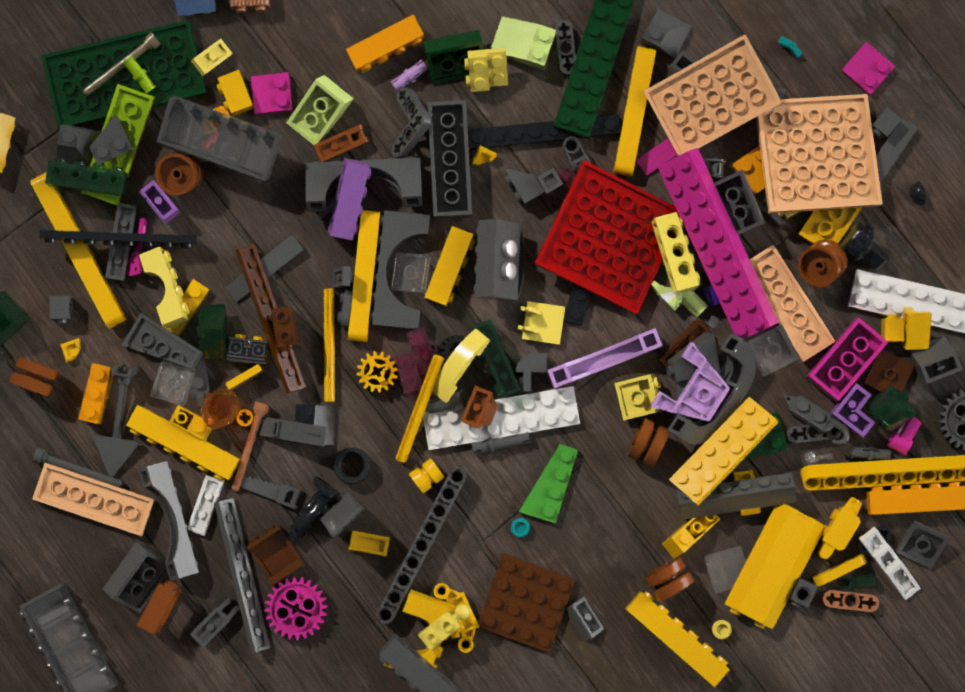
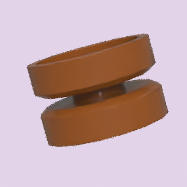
M177 151L164 156L158 162L155 169V178L157 184L164 192L179 196L194 190L201 183L203 166L201 161L197 159V156L192 154L187 156Z
M827 239L815 242L802 252L798 259V269L801 277L805 282L815 287L830 285L844 273L847 267V256L844 249L833 240Z
M18 356L15 366L25 371V374L12 372L9 382L20 386L19 388L49 397L52 386L42 380L55 381L59 371Z
M645 418L633 437L627 456L638 460L645 451L643 464L653 468L665 445L669 431L667 428L659 426L654 435H652L655 424L653 421Z
M681 557L662 564L644 578L649 587L661 584L653 592L657 602L675 595L695 581L690 572H683L677 575L686 566Z

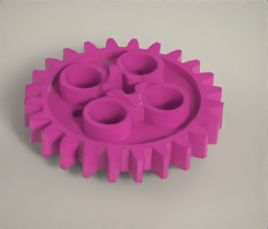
M293 577L292 582H290L286 578L285 585L281 581L278 582L280 588L273 587L272 589L275 593L268 594L271 601H265V603L270 605V608L264 611L270 612V615L266 619H272L269 626L276 625L277 627L274 632L276 633L281 630V637L287 633L289 640L293 635H295L296 640H299L300 634H302L306 639L307 632L314 635L313 628L320 629L318 622H325L321 616L327 615L323 609L327 608L328 605L322 604V602L327 598L320 597L323 590L316 591L318 584L313 587L310 586L311 580L304 583V577H301L300 581L297 582V578ZM289 590H294L297 593V598L293 601L287 597ZM283 599L291 605L298 603L299 609L311 613L312 616L309 617L301 611L294 613V608L281 603V600ZM306 599L314 601L312 609L305 607L304 602ZM281 607L288 610L286 618H282L278 614ZM298 616L305 618L306 623L304 626L296 624L295 620Z

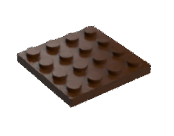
M503 553L478 625L485 630L550 653L575 579Z

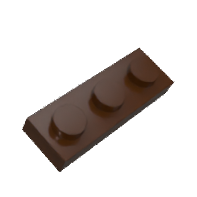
M696 318L657 359L667 368L668 360L703 333L712 332L699 318Z

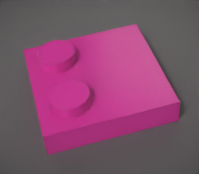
M866 42L841 72L870 96L895 65Z
M288 72L251 76L255 115L293 111Z

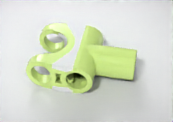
M678 268L680 274H687L685 268ZM653 281L651 284L659 298L673 311L683 304L697 318L708 306L694 292L696 289L673 295L671 287H664L656 281Z

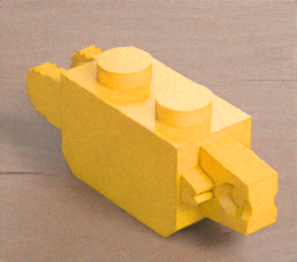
M851 497L843 507L833 510L830 515L832 520L828 526L825 525L819 539L822 541L817 552L820 558L827 559L834 550L845 549L860 525V518L857 515L862 502Z

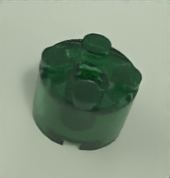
M892 385L885 388L869 402L873 416L876 420L880 418L883 421L881 425L889 431H894L916 415L915 410L908 401V394L904 390L899 391Z

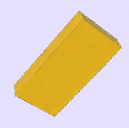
M257 364L226 382V386L232 391L261 374L264 370L261 365Z
M352 530L348 550L387 557L390 537Z

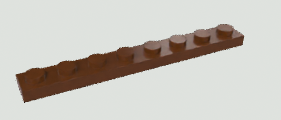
M253 244L238 248L235 252L286 394L306 388L292 347H277L271 309L277 308L256 246Z

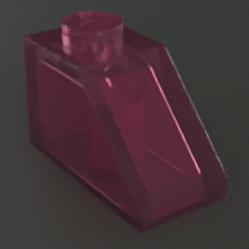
M422 327L406 334L420 373L424 374L427 373L435 354L426 329Z

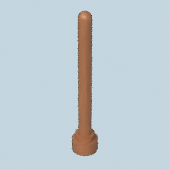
M255 401L253 407L255 409L254 420L232 485V490L235 492L240 488L262 417L269 411L270 406Z

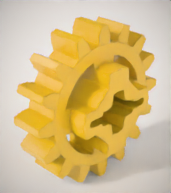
M376 351L373 352V356L367 353L366 360L360 359L363 365H357L361 372L356 374L362 377L359 383L365 382L364 388L367 389L370 386L371 392H374L376 388L381 393L383 387L388 391L387 385L394 386L392 379L398 378V376L394 375L398 368H393L396 362L389 361L391 359L390 355L385 358L384 352H381L380 356L377 355ZM375 359L383 360L386 363L382 365L377 364ZM369 363L370 369L369 372L365 375V368ZM375 367H377L378 369L382 368L383 371L380 372V377H378L377 375L373 376L372 373L375 372ZM390 369V376L386 381L385 374ZM378 380L380 385H374L368 381Z

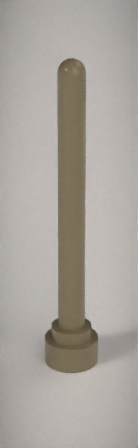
M152 32L145 36L146 39L143 40V44L83 90V94L86 96L90 95L126 67L123 62L132 55L136 59L149 48L150 50L152 48L155 49L161 43Z

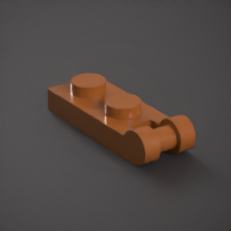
M359 124L313 145L320 161L325 162L370 142L368 136H365L363 132V125ZM356 133L359 140L353 142L351 135Z

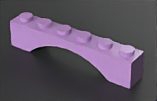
M656 328L600 351L549 369L547 373L553 388L556 389L661 348L663 345Z

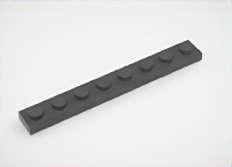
M234 498L215 502V509L251 654L269 649L270 644Z

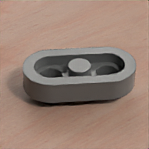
M345 289V293H341L340 304H343L342 312H338L337 323H341V327L349 328L353 290Z

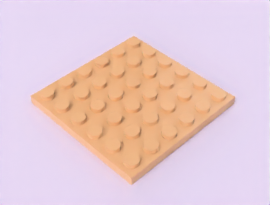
M867 94L781 99V104L756 117L768 214L874 207L883 204Z

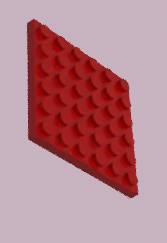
M583 160L534 264L636 315L663 260L651 222L655 217L677 212L678 217L680 215L674 205ZM667 231V235L673 239L674 232Z

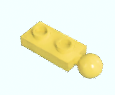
M460 604L455 608L454 614L448 610L421 631L418 636L432 650L461 627L458 620H465L469 617V607Z

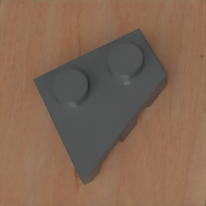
M118 115L111 119L89 147L98 165L133 150Z

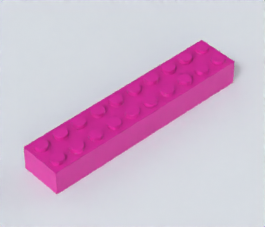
M699 149L689 150L657 166L734 334L744 339L779 323Z

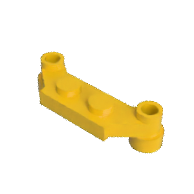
M439 583L434 588V594L437 598L445 599L448 603L455 605L453 611L460 604L467 605L470 609V615L467 619L458 620L463 623L465 628L464 631L460 632L462 636L458 641V648L464 653L470 652L473 648L475 630L479 628V625L464 591L459 593L449 588L446 584ZM440 587L445 588L446 592L444 594L438 592ZM463 641H468V642H469V646H468V647H464V646L462 645V642H463Z

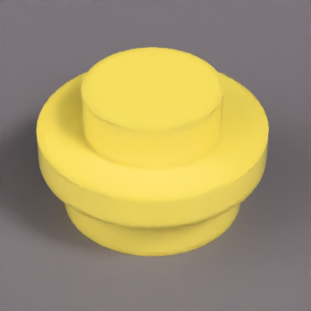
M718 620L712 626L713 635L718 639H726L731 634V625L725 620Z

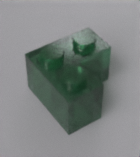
M225 304L202 305V311L198 313V323L200 326H197V337H201V340H199V350L204 352V359L227 358Z

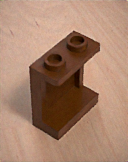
M290 306L271 309L277 347L290 346L292 349L300 348L294 309Z
M275 525L270 526L264 530L265 535L260 538L258 535L248 541L250 545L246 547L261 567L271 586L305 565L280 525L277 527Z

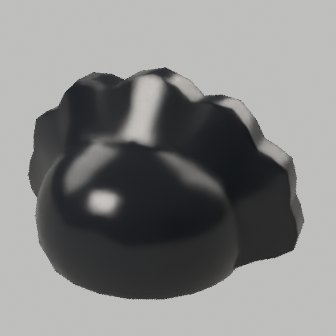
M921 182L913 184L910 188V198L917 205H925L926 200Z

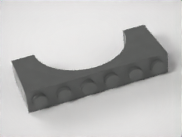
M420 158L357 160L367 162L371 169L370 177L381 179L398 191L402 198L403 207H423ZM315 161L306 163L307 212L327 211L328 201L333 192L338 188L343 161Z
M384 210V215H380L379 226L383 228L382 234H378L377 245H380V253H376L375 264L379 265L378 272H374L373 283L377 284L376 291H372L371 302L375 303L374 310H370L369 321H373V326L419 331L421 311L402 304L392 294L387 282V267L393 252L402 243L415 237L429 236L430 215Z

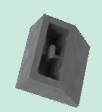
M945 336L929 341L928 349L908 350L922 385L963 370L955 350Z

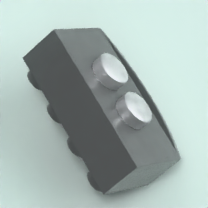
M499 219L478 220L476 228L478 241L475 248L477 264L474 268L476 274V284L474 285L475 297L497 301L518 300L525 272V245L521 224Z

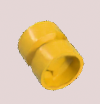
M431 458L422 464L421 469L416 468L409 473L423 494L432 488V483L437 484L445 478Z

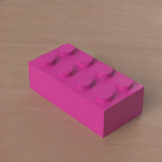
M858 317L851 322L808 373L806 378L834 402H837L881 352L888 341Z

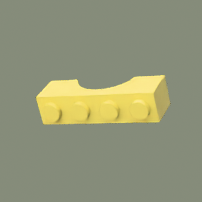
M157 247L140 254L139 257L144 272L150 276L160 277L165 285L164 298L156 307L161 324L166 328H171L188 321L187 314H189V309L186 303H183V291L177 285L176 279L178 277L175 269L171 267L170 262L172 258L170 253L161 247Z

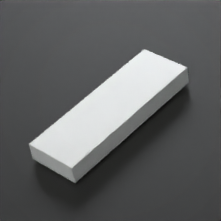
M208 475L205 476L187 526L189 531L206 536L215 510L214 503L218 502L225 481Z

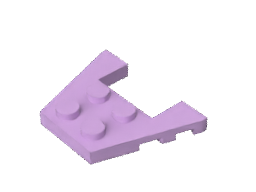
M690 342L681 357L697 366L693 376L677 401L659 391L650 406L655 409L710 421L730 388L697 349L696 345Z

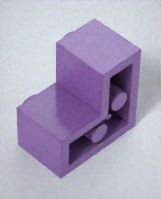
M857 383L849 388L829 413L832 417L845 424L849 431L858 438H864L875 423L860 411L871 397V394Z

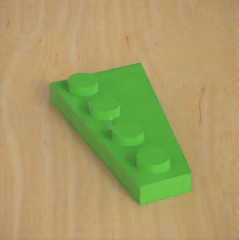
M559 444L519 510L520 513L556 523L578 452L577 449Z

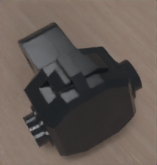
M855 224L844 234L839 242L849 260L852 262L862 260L876 271H879L890 260L888 254L873 242V229L868 224Z

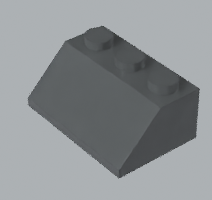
M743 170L714 182L738 236L765 224Z
M136 541L105 584L103 590L113 600L141 613L158 584L162 583L168 575L165 565L166 560L150 548Z

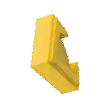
M479 145L471 160V164L481 165L491 162L496 158L497 154Z
M80 338L60 344L67 363L74 360L79 354L81 348Z

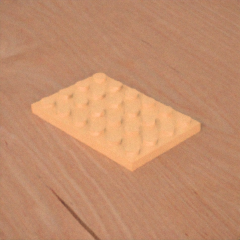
M746 34L643 91L678 156L708 144L782 103Z

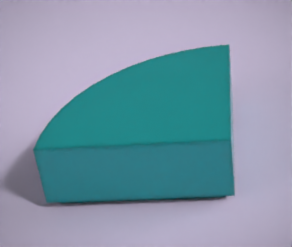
M781 37L778 40L782 48L786 47L791 51L792 56L796 58L801 56L802 52L794 41L785 37Z

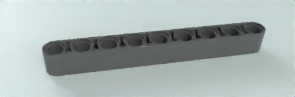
M454 468L448 474L377 612V618L381 623H390L398 612L465 482L466 474L462 469ZM455 471H460L463 474V479L460 482H454L452 479V474ZM447 488L452 489L454 492L453 498L449 500L443 496V491ZM438 505L443 506L445 509V514L441 517L436 516L434 513V509ZM426 524H435L436 531L433 534L427 533L425 530ZM419 540H424L427 543L426 550L420 551L417 549L416 544ZM414 557L418 560L416 568L408 566L407 561L409 558ZM400 575H407L409 577L407 585L399 583ZM392 592L399 593V602H392L390 600ZM384 609L391 612V618L388 620L381 617V611Z

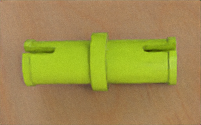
M133 55L123 62L133 75V80H137L146 94L156 87L146 75L147 71L140 67Z

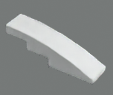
M875 527L859 538L869 554L905 600L921 589L904 563L897 557Z

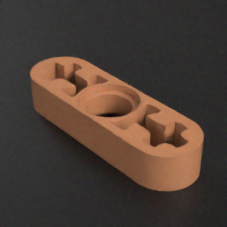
M826 590L822 594L823 604L830 608L874 612L879 607L878 598L871 594L838 590ZM833 593L834 597L840 598V594H843L841 597L842 605L839 606V601H832V604H829L830 602L826 600V597ZM849 595L855 597L856 601L853 606H847L845 603V599ZM859 596H862L861 600L868 601L871 598L874 605L868 608V605L860 604Z

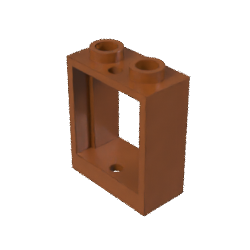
M172 581L159 583L136 626L153 635L159 633L182 590L178 589L179 585Z

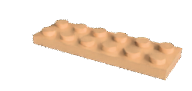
M774 245L750 259L779 322L777 324L802 362L836 342Z
M45 463L32 500L139 536L144 534L155 502L153 498L49 463Z

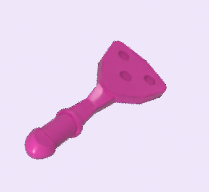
M141 218L138 222V234H146L148 221L145 218ZM137 243L134 252L131 254L126 275L135 277L142 273V263L139 257L142 243Z

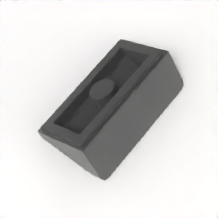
M584 596L565 608L567 615L584 641L592 639L605 629Z

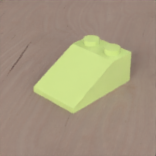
M502 17L491 49L506 48V58L544 70L556 30L536 23Z
M323 75L315 79L287 121V124L315 145L321 142L354 98Z

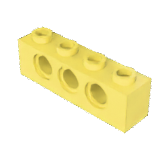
M677 212L655 217L651 223L673 295L696 289L699 286L700 276L694 270V257L692 253H689L687 247L689 246L687 236L683 234V221L681 217H678ZM667 231L674 232L676 237L674 239L670 238L667 235ZM673 249L679 250L681 257L675 256ZM678 268H685L687 274H680Z

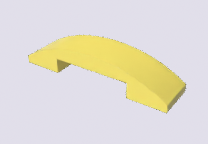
M477 329L473 330L457 346L444 364L432 392L447 403L458 388L455 385L474 357L481 355L490 339Z

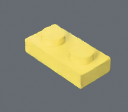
M219 39L193 58L191 62L201 75L204 76L233 53L223 40Z

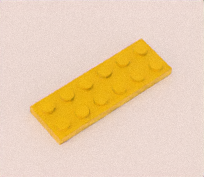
M748 397L669 479L670 482L698 506L778 424V420L752 398Z

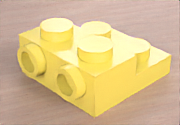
M506 48L467 51L468 58L464 59L465 70H469V75H466V87H470L471 92L490 91V87L508 85Z
M655 374L615 383L623 420L664 411L650 406L659 392L658 388H661L660 379L655 377Z

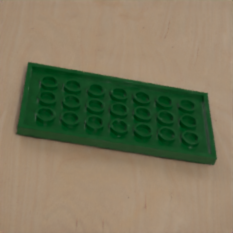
M185 20L41 55L58 129L60 130V125L62 124L77 126L106 119L117 84L145 93L137 80H133V75L127 67H124L90 95H84L83 90L143 44V40L146 39L145 36L151 32L161 45L155 49L152 48L150 50L149 48L135 60L142 69L147 71L146 75L156 86L147 93L155 97L152 107L168 104L169 98L173 96L188 99L207 94L203 76L191 62L193 58L198 56L190 21Z

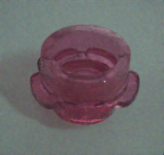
M562 167L558 172V176L564 185L567 184L573 175V172L569 170L570 167L566 169Z

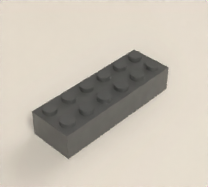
M466 100L427 102L428 114L431 117L429 139L434 219L472 217Z

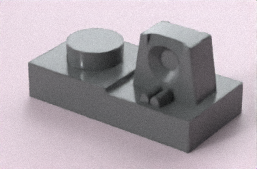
M350 266L333 269V289L348 287L351 283H354V275L350 271Z

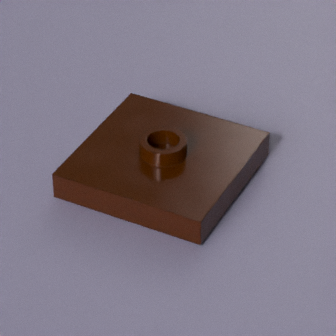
M881 350L873 360L863 384L899 400L915 365Z

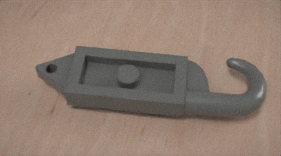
M784 395L783 398L789 408V413L819 432L827 433L834 427L843 432L844 437L842 440H832V443L836 445H843L848 442L850 431L845 424L801 395Z

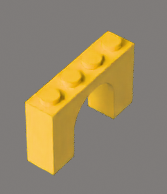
M411 589L403 612L422 618L431 624L448 610L454 614L455 611L453 609L455 605ZM440 642L432 650L427 647L423 650L415 651L436 668L437 666L434 665L436 658L440 659L443 647H440Z

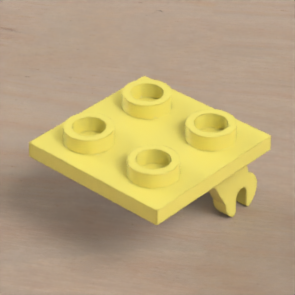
M527 301V307L521 306L520 310L526 312L524 326L518 325V330L523 331L522 339L560 345L565 307Z

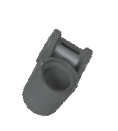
M568 137L564 140L562 151L567 158L572 172L576 175L581 165L580 162L585 160L591 163L577 138ZM566 143H575L576 149L569 151L566 148Z
M703 158L712 180L725 178L723 175L724 164H726L725 159Z

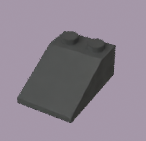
M342 492L335 499L337 503L332 508L328 506L321 513L323 517L320 520L333 537L338 536L365 509L350 492L346 494Z

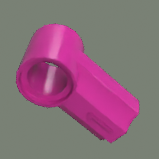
M907 414L897 432L895 431L889 439L887 446L905 456L922 422Z

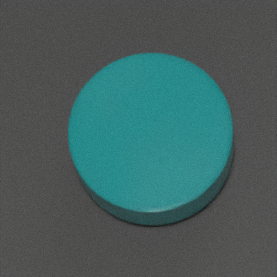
M517 518L511 524V531L517 537H524L530 531V524L524 518Z

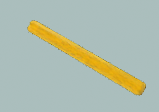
M332 288L324 289L325 402L335 401L334 289Z
M433 355L396 455V460L399 462H406L444 361V358L440 355Z

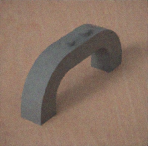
M730 333L721 347V350L728 355L731 362L730 373L725 380L730 390L711 420L696 419L690 421L677 414L668 428L670 433L688 443H705L735 412L752 385L756 371L755 353L744 339Z

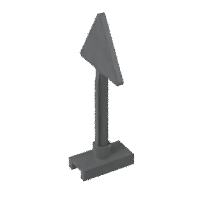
M119 363L112 367L111 375L119 376L113 436H93L110 477H114L139 445V441L121 438L127 387L130 384V377L139 372V366L137 365L128 369V367H124V363Z

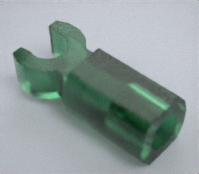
M875 574L855 575L854 578L848 575L841 576V579L849 580L848 586H842L844 590H850L854 586L856 589L875 588L877 586Z

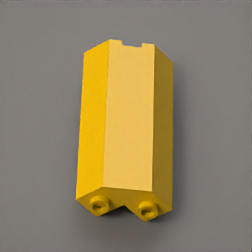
M786 504L775 505L724 603L731 607L730 612L738 616L742 613L754 619V624L762 629L765 626L773 629L811 557L825 525Z

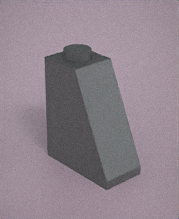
M705 332L692 341V343L696 345L697 349L718 373L720 368L715 337L713 334ZM687 346L668 360L667 374L675 382L691 379L697 369V366L681 357Z

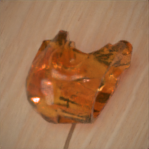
M218 388L212 393L208 392L200 409L206 427L217 430L232 424L235 417L239 414L241 403L235 392L229 389Z

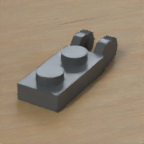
M230 596L190 633L203 648L240 610L239 605H237L228 615L223 611L232 602Z

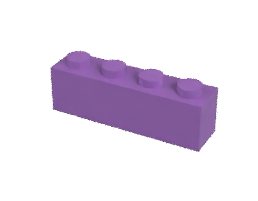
M344 158L328 227L330 236L353 240V236L357 235L358 224L356 223L358 217L362 215V198H365L367 193L365 184L366 180H369L371 176V169L367 162Z

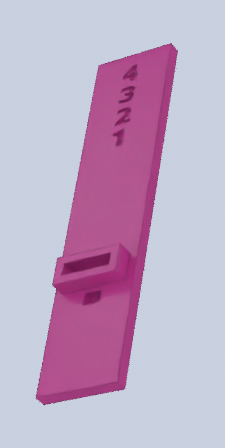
M667 138L636 159V162L647 176L656 170L657 166L671 160L678 154L669 138Z

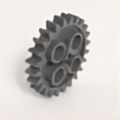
M959 390L958 396L955 393L951 394L953 400L945 399L948 405H941L945 411L938 413L940 416H943V419L938 420V422L943 423L939 430L946 431L943 437H950L948 443L955 442L954 448H958L961 445L962 451H965V432L963 435H959L957 432L959 425H962L965 429V394L962 390ZM957 406H961L964 410L961 416L956 413Z

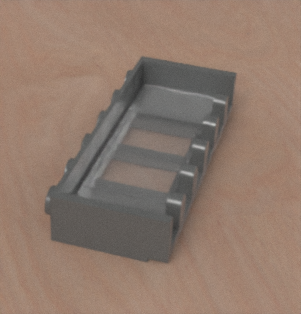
M173 96L169 98L156 142L161 143V146L164 148L178 149L183 155L190 156L192 154L197 156V159L200 161H211L216 163V166L219 168H230L238 175L244 176L246 174L252 176V179L255 181L263 182L270 178L283 135Z
M60 583L19 606L21 609L19 611L20 616L24 621L28 622L30 626L28 628L29 633L33 638L37 639L39 643L38 649L42 655L46 656L48 660L47 666L51 672L55 673L57 677L56 683L61 690L63 689L64 692H106L119 685L65 583Z

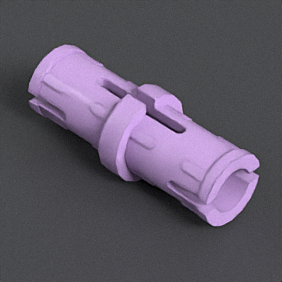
M420 60L411 68H406L404 73L392 80L391 83L398 92L400 88L410 82H415V79L426 72L428 68Z

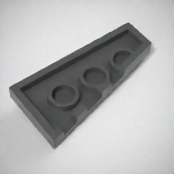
M140 313L122 343V346L192 369L196 367L204 353L144 313Z

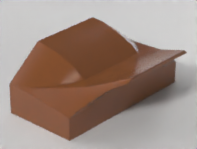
M475 386L460 422L477 429L484 425H491L498 408V404L493 398V393Z

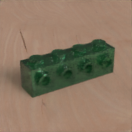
M55 158L54 161H48L45 184L51 187L125 197L128 174L121 167L112 166V169H105L104 165L93 164L91 167L85 166L84 162L74 161L73 164L66 163V160Z
M490 319L473 326L474 330L477 329L490 339V342L481 353V358L483 361L487 360L489 367L486 370L489 377H494L496 385H494L497 396L501 395L502 398H506L520 392V387L492 320Z

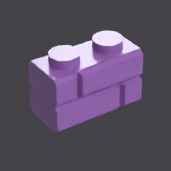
M155 180L139 191L164 223H169L181 213Z

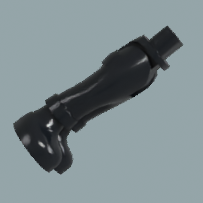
M315 476L313 479L317 493H314L312 499L298 512L293 520L294 525L289 527L291 531L287 537L293 543H296L299 537H303L312 528L313 522L318 515L329 506L328 503L338 494L329 483L320 477Z

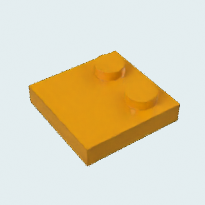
M759 145L732 164L736 172L744 171L753 195H756L765 188Z

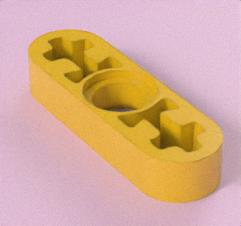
M863 553L814 576L813 580L817 587L822 586L865 565L867 561Z

